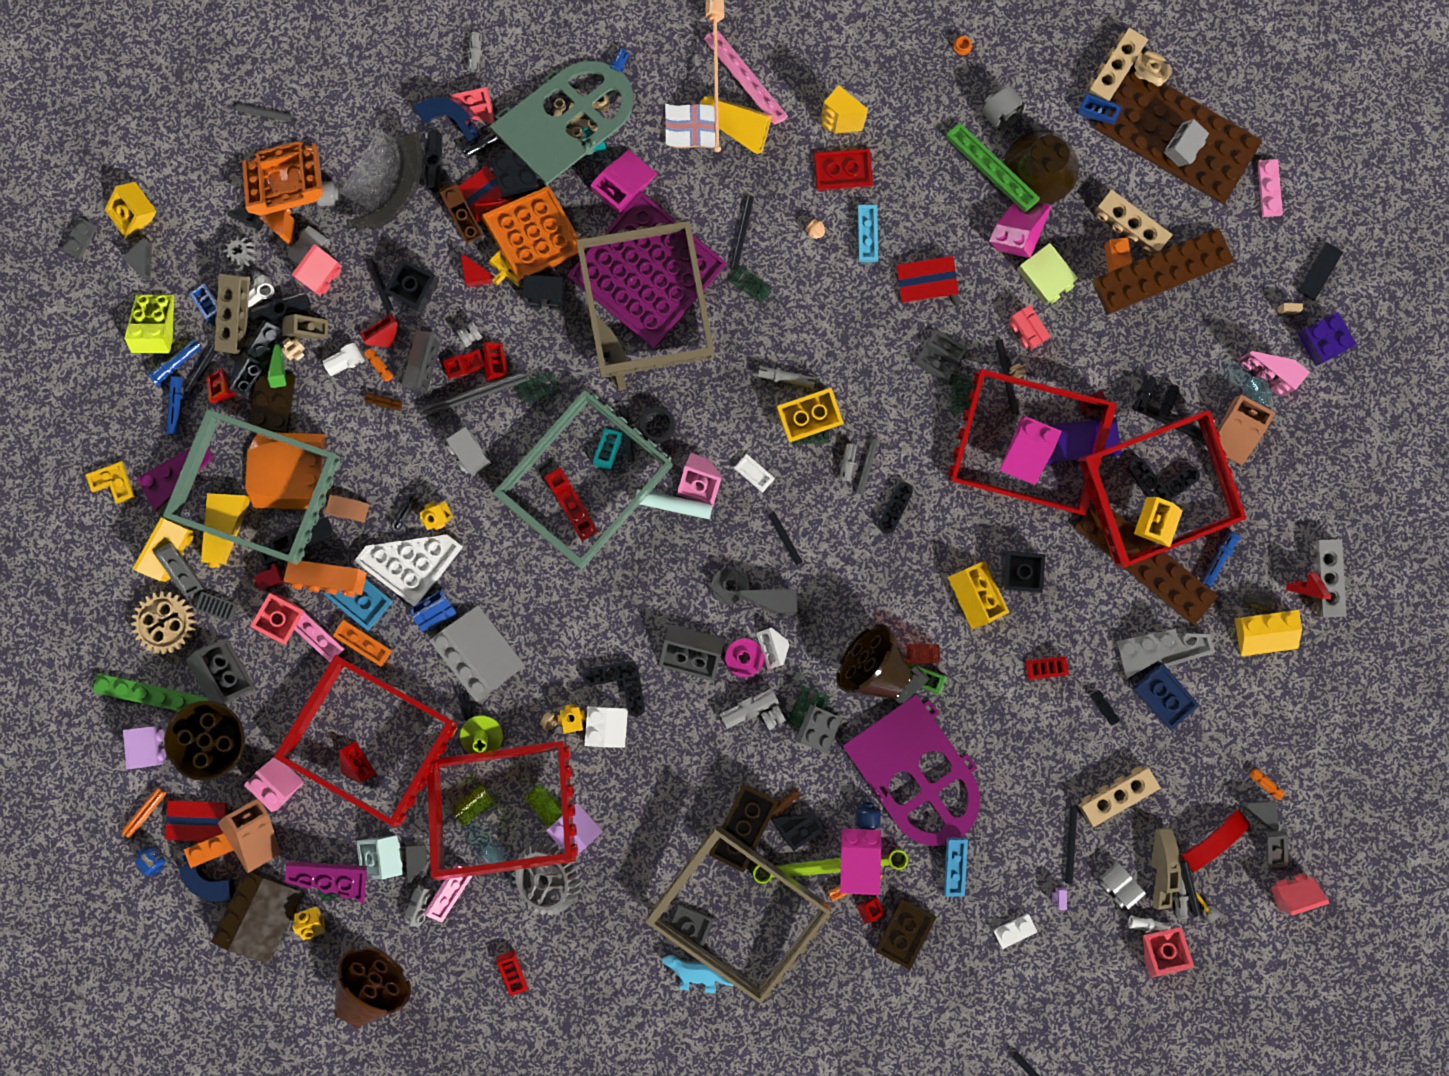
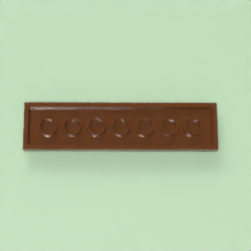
M1216 228L1096 277L1091 281L1106 315H1109L1225 267L1235 261L1220 228Z
M1093 503L1086 516L1084 515L1074 529L1113 560ZM1112 509L1127 556L1156 545L1151 540L1134 534L1136 528ZM1165 552L1123 568L1193 626L1197 624L1218 598L1216 593Z

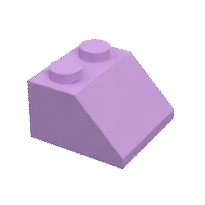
M160 726L123 730L126 770L164 764L163 760L166 759V752L162 749L164 732L162 729L160 730Z
M577 802L574 805L576 814L573 816V824H576L577 835L574 836L575 844L577 843L579 854L603 831ZM562 816L546 831L561 848H565Z

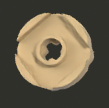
M1146 51L1145 54L1140 53L1134 61L1136 77L1152 82L1156 86H1161L1167 81L1172 73V68L1170 64L1167 66L1164 63L1166 59L1163 56L1151 51Z

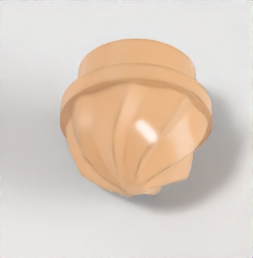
M814 219L807 226L806 231L808 236L817 239L823 237L825 227L822 221Z

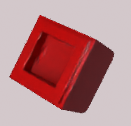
M877 896L856 906L864 924L872 923L885 914Z

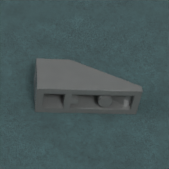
M796 589L742 590L735 592L736 596L773 614H779V617H791V613L797 612Z

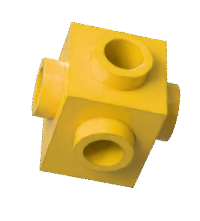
M446 500L435 504V501L424 505L425 509L420 512V520L427 530L432 528L435 530L441 529L446 526L445 523L453 518Z
M576 704L565 705L564 710H560V714L557 715L559 726H563L564 734L585 729L586 713L585 710H581V706L576 707ZM570 715L574 716V721L569 719Z
M317 906L294 914L295 923H293V930L295 934H299L303 941L326 933L325 918Z

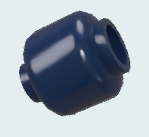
M863 802V805L856 809V826L867 830L879 828L881 824L880 808L874 806L873 802Z

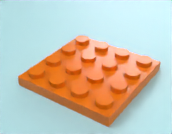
M550 186L482 215L484 223L518 282L524 280V275L534 276L579 255L576 241L579 240V237Z

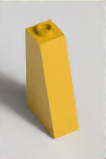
M710 95L704 96L700 104L715 106V99ZM718 98L719 129L756 154L762 153L772 115Z
M207 493L204 525L237 537L249 506L250 498L244 495ZM204 532L201 562L208 563L207 567L219 568L220 564L226 565L234 543Z

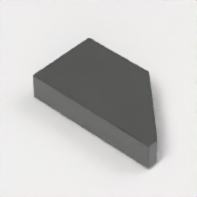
M426 845L406 846L407 883H411L427 865Z

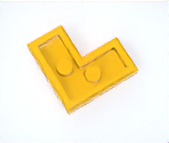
M123 461L85 474L90 490L93 493L110 487L117 504L135 497Z

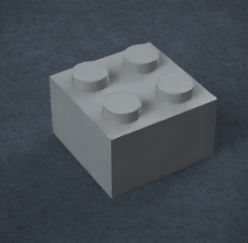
M464 427L446 439L449 443L446 447L455 458L458 457L459 461L457 464L466 474L470 473L474 476L492 464L468 428Z

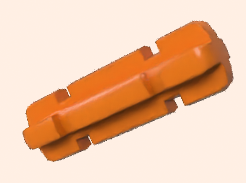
M369 348L364 352L366 358L370 360V363L381 374L385 382L390 381L394 377L387 370V366L380 357L376 356L377 353L374 349Z
M1255 768L1251 771L1250 777L1258 781L1257 783L1268 793H1272L1271 795L1275 799L1280 800L1284 796L1285 792L1278 788L1266 775L1264 776L1259 769Z

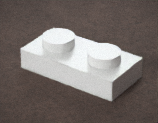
M1027 913L993 930L1001 948L1004 949L1037 933V930L1030 915Z

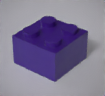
M1339 312L1297 333L1315 366L1357 345Z

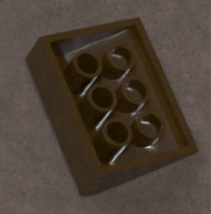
M254 869L249 873L245 870L211 943L230 952L270 964L304 892L258 869Z

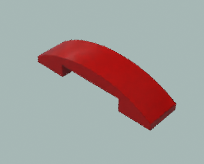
M560 467L544 476L580 540L583 542L598 533L596 526L562 468Z
M1239 809L1223 820L1224 823L1198 845H1193L1180 856L1182 860H1188L1192 873L1217 858L1248 829L1250 823Z

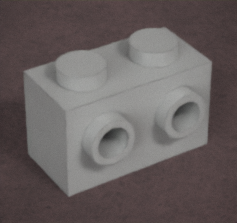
M1195 119L1183 122L1163 153L1178 167L1189 165L1196 159L1199 149L1205 145V140L1209 133Z

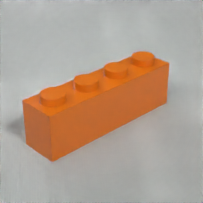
M301 561L298 565L288 562L283 582L290 584L292 589L302 590V587H306L308 591L312 592L325 590L327 594L336 595L337 592H341L343 596L354 597V595H362L367 573L350 567Z

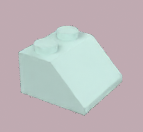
M384 836L356 841L359 866H367L366 880L386 879L402 875V861L400 860L399 852L400 843L397 836Z

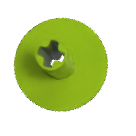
M484 715L474 716L467 720L460 732L461 744L470 754L498 750L503 740V731L499 723L495 719Z

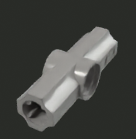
M771 688L755 697L751 696L739 702L737 706L724 711L720 716L728 729L744 720L747 721L758 716L762 711L775 706L779 702Z

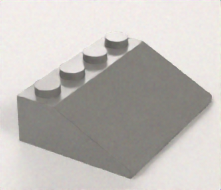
M479 605L429 640L476 702L481 701L525 666Z

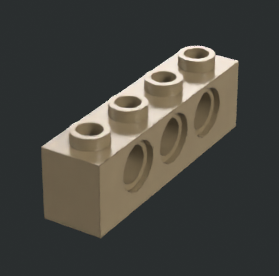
M219 274L217 281L218 298L216 300L217 315L215 319L214 351L237 354L240 353L246 342L250 277Z

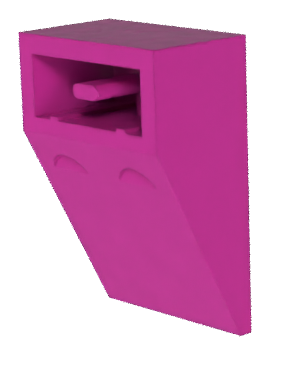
M628 150L603 170L590 186L592 192L620 215L635 196L647 187L657 173L633 152Z

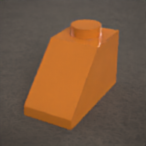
M285 209L261 215L259 218L291 246L296 221L290 216L292 211Z

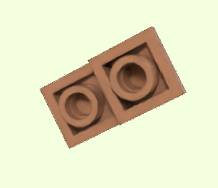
M329 495L325 514L364 523L369 504Z

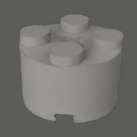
M1006 84L996 95L991 94L985 99L986 105L982 109V113L996 130L998 128L1002 130L1016 121V115L1019 112L1023 114L1027 105L1013 87Z

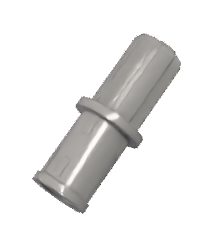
M847 443L845 446L843 460L840 462L842 466L839 480L851 482L853 465L856 464L854 463L857 449L855 444Z

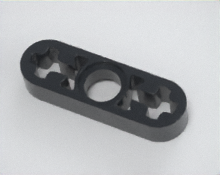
M902 482L895 488L878 524V528L883 534H891L896 529L913 493L910 484ZM905 486L909 494L903 496L902 500H905L903 504L900 500L894 499V497L899 498L901 494L899 488ZM891 504H899L901 511L898 514L892 513L890 511ZM886 513L892 517H897L896 521L894 519L891 520L890 525L892 529L888 528L887 531L884 530V525H882V522L886 523L889 519Z

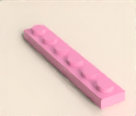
M717 31V52L720 61L731 71L732 76L740 82L744 91L753 98L755 104L764 113L772 115L771 122L773 124L783 122L788 115L722 34ZM712 32L708 33L704 40L708 43L709 48L714 51Z

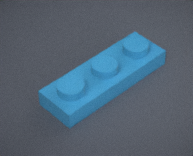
M966 837L947 838L944 895L946 897L965 896L968 839Z

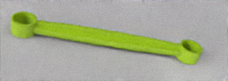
M893 849L888 855H881V867L891 865L894 869L901 870L908 864V856L901 849ZM896 852H900L905 856L903 864L899 866L893 865L891 861L892 855ZM841 858L799 862L776 867L789 876L840 872ZM756 864L753 868V877L760 884L768 883L771 878L775 877L770 874L767 879L761 880L756 876V870L761 866Z

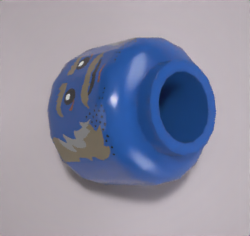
M147 846L137 853L139 856L136 858L135 864L143 875L153 877L165 868L163 865L166 860L158 848L152 847L149 849Z

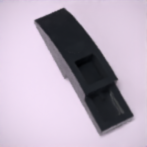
M264 319L255 334L250 333L233 368L228 385L230 390L243 396L247 395L265 366L263 363L264 358L282 331L280 327Z
M328 517L319 519L317 524L313 525L311 540L308 544L306 543L304 550L335 535ZM300 526L269 539V542L263 546L289 555ZM257 551L263 566H269L281 560Z

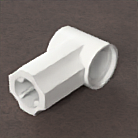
M258 276L254 284L249 288V312L264 299L273 296L274 288L268 276ZM264 285H267V286H268V287L265 288V289H261V288H260L261 286H264Z
M356 343L341 348V352L323 360V365L330 376L348 367L353 368L359 362H364Z

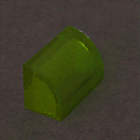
M481 782L452 806L451 809L457 820L464 827L496 799Z
M541 783L523 798L547 828L562 817V808Z

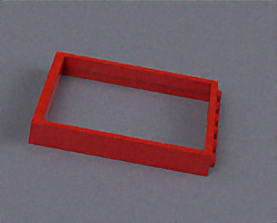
M979 369L978 372H975L972 383H975L974 390H970L967 402H970V405L963 414L962 420L965 423L964 427L960 428L957 439H960L959 446H955L952 458H955L954 464L950 465L947 476L950 477L949 480L1086 516L1091 495L1085 478L1077 507L958 477L982 383L985 376L1103 406L1104 410L1092 453L1105 448L1117 403ZM1102 457L1094 459L1098 470Z
M1210 410L1194 413L1078 458L1115 567L1125 568L1246 519L1244 506L1239 498V490L1234 484L1233 472L1228 466L1227 454L1222 448L1221 437L1216 431L1215 420L1212 418ZM1198 420L1230 516L1173 538L1170 547L1157 544L1127 556L1094 459Z
M335 655L273 758L387 824L398 827L406 819L408 808L415 804L418 791L425 787L429 772L432 773L436 768V760L439 755H443L446 751V743L449 738L455 735L458 723ZM344 667L446 723L391 817L289 759Z
M556 741L438 758L436 760V768L432 773L429 772L427 776L431 878L438 881L576 862L578 845L577 843L575 844L574 836L577 835L576 824H573V816H575L576 811L574 804H572L574 788L570 783V777L573 776L572 766L569 765V758H571L570 746L564 741ZM558 750L565 853L444 870L440 767Z

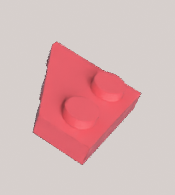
M488 87L450 95V97L464 102L472 109L476 116L471 119L488 122L489 124L496 122Z

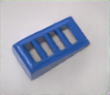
M1087 93L1080 106L1078 115L1115 124L1122 106ZM1089 104L1092 105L1091 110L1088 109ZM1096 106L1100 107L1098 112L1094 111ZM1103 108H1107L1105 114H1101ZM1115 110L1112 117H1109L1110 111Z
M203 283L189 294L206 321L213 326L217 315V298L209 287ZM204 292L207 293L206 295H204V296L201 297L200 299L197 298V297H198L199 295H201L202 293H204ZM210 298V300L207 301L205 304H201L202 302ZM214 304V307H212L210 310L206 311L207 308H209L210 306H212V305Z

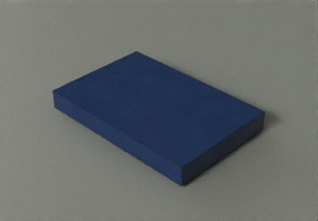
M1162 662L1132 687L1170 731L1200 706Z

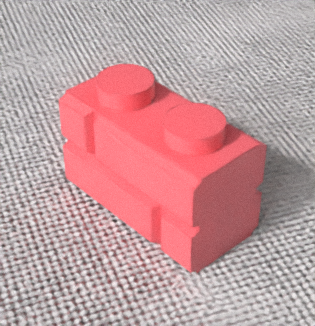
M1028 305L1009 319L1010 323L1008 325L1013 333L1017 332L1020 337L1019 342L1024 349L1027 348L1028 351L1051 337L1031 305Z

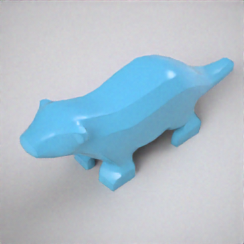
M674 955L662 958V963L674 970L682 980L679 985L680 990H689V982L703 983L705 985L704 992L715 993V981L724 985L734 986L702 962H686Z

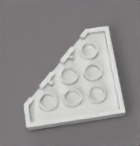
M447 534L368 545L358 555L355 562L412 606H415L422 601L463 546Z

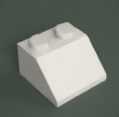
M588 706L585 746L625 748L628 710L624 708Z

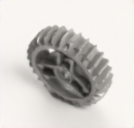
M543 841L525 848L516 860L563 854L565 848L559 850L558 844L552 846L551 842L545 844ZM573 862L519 869L515 870L511 875L516 878L512 881V883L517 885L514 890H518L520 893L518 897H523L524 899L522 904L527 902L529 904L528 909L534 907L535 913L540 911L541 915L546 913L552 915L553 913L558 914L566 910L578 897L577 893L581 890L578 885L581 884V881L577 878L581 874L576 873L579 866H574ZM541 875H543V876H545V877L547 878V880H548L547 885H545V884H543V883L541 882V880H540V876H541ZM559 890H563L564 894L560 899L552 900L550 898Z

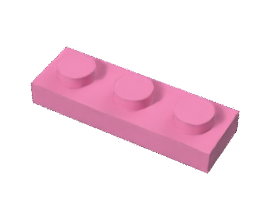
M1278 159L1259 160L1257 164L1262 217L1281 216L1283 211Z
M306 612L303 613L294 630L331 663L334 656L337 655L339 657L345 651V648Z
M456 862L453 868H461L465 866ZM472 876L445 879L424 911L426 916L442 923Z

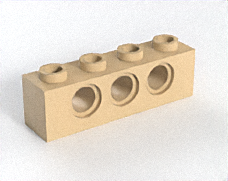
M1131 28L1126 33L1122 32L1116 41L1118 43L1117 48L1112 47L1106 56L1109 59L1106 64L1102 63L1096 73L1099 76L1096 80L1092 78L1087 86V89H1089L1088 94L1110 101L1148 39ZM1122 49H1126L1129 54L1123 53ZM1112 64L1117 65L1119 69H1114ZM1102 80H1107L1109 85L1104 84Z
M1112 189L1094 211L1099 220L1107 221L1112 225V229L1115 232H1122L1127 236L1130 243L1141 246L1142 251L1149 256L1160 252L1173 235ZM1113 210L1118 211L1120 213V217H1116L1113 214ZM1128 222H1133L1135 224V228H1131L1128 225ZM1143 233H1148L1151 239H1146Z
M1138 766L1131 770V775L1127 777L1123 775L1115 779V784L1112 786L1105 785L1097 790L1099 793L1093 797L1088 795L1082 798V803L1078 806L1088 824L1095 827L1161 789L1148 767L1142 768V766ZM1134 780L1138 782L1136 790L1131 789V783ZM1117 790H1120L1122 793L1119 800L1114 798V793ZM1103 799L1105 807L1099 810L1097 803Z

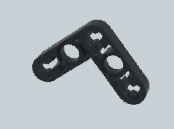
M1136 457L1128 463L1130 474L1147 497H1157L1155 491L1150 493L1149 490L1158 486L1159 489H1156L1157 493L1163 494L1164 497L1162 499L1166 501H1171L1200 478L1199 470L1196 467L1189 466L1162 484L1142 458ZM1133 462L1141 463V466L1139 467L1142 472L1146 470L1148 473L1142 475L1139 478L1138 475L1141 474V472L1138 469H1133ZM1193 471L1194 479L1190 478L1183 482L1182 478L1186 477L1188 472ZM1145 477L1152 478L1153 485L1151 487L1144 485L1143 480ZM1172 481H1176L1180 485L1177 492L1172 491L1170 488Z
M617 663L590 668L584 672L583 680L588 685H599L623 680L629 714L633 717H639L644 713L645 703L639 668L636 663ZM629 664L632 668L635 667L632 676H629L628 673H622L623 678H619L620 671L618 666H622L621 670L627 669ZM608 668L616 670V677L614 679L606 677V670ZM599 669H603L602 676L604 681H600L601 677L595 678L594 682H591L590 679L587 680L590 671H593V674H600ZM630 684L638 686L639 691L637 694L631 695L628 692ZM640 696L641 700H637V704L642 706V709L639 710V714H636L635 711H631L634 701L629 702V697L635 698Z

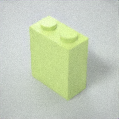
M1051 243L1026 260L1017 269L1044 305L1048 302L1051 304L1056 302L1060 298L1059 294L1065 290L1067 293L1076 286L1074 282L1078 279Z

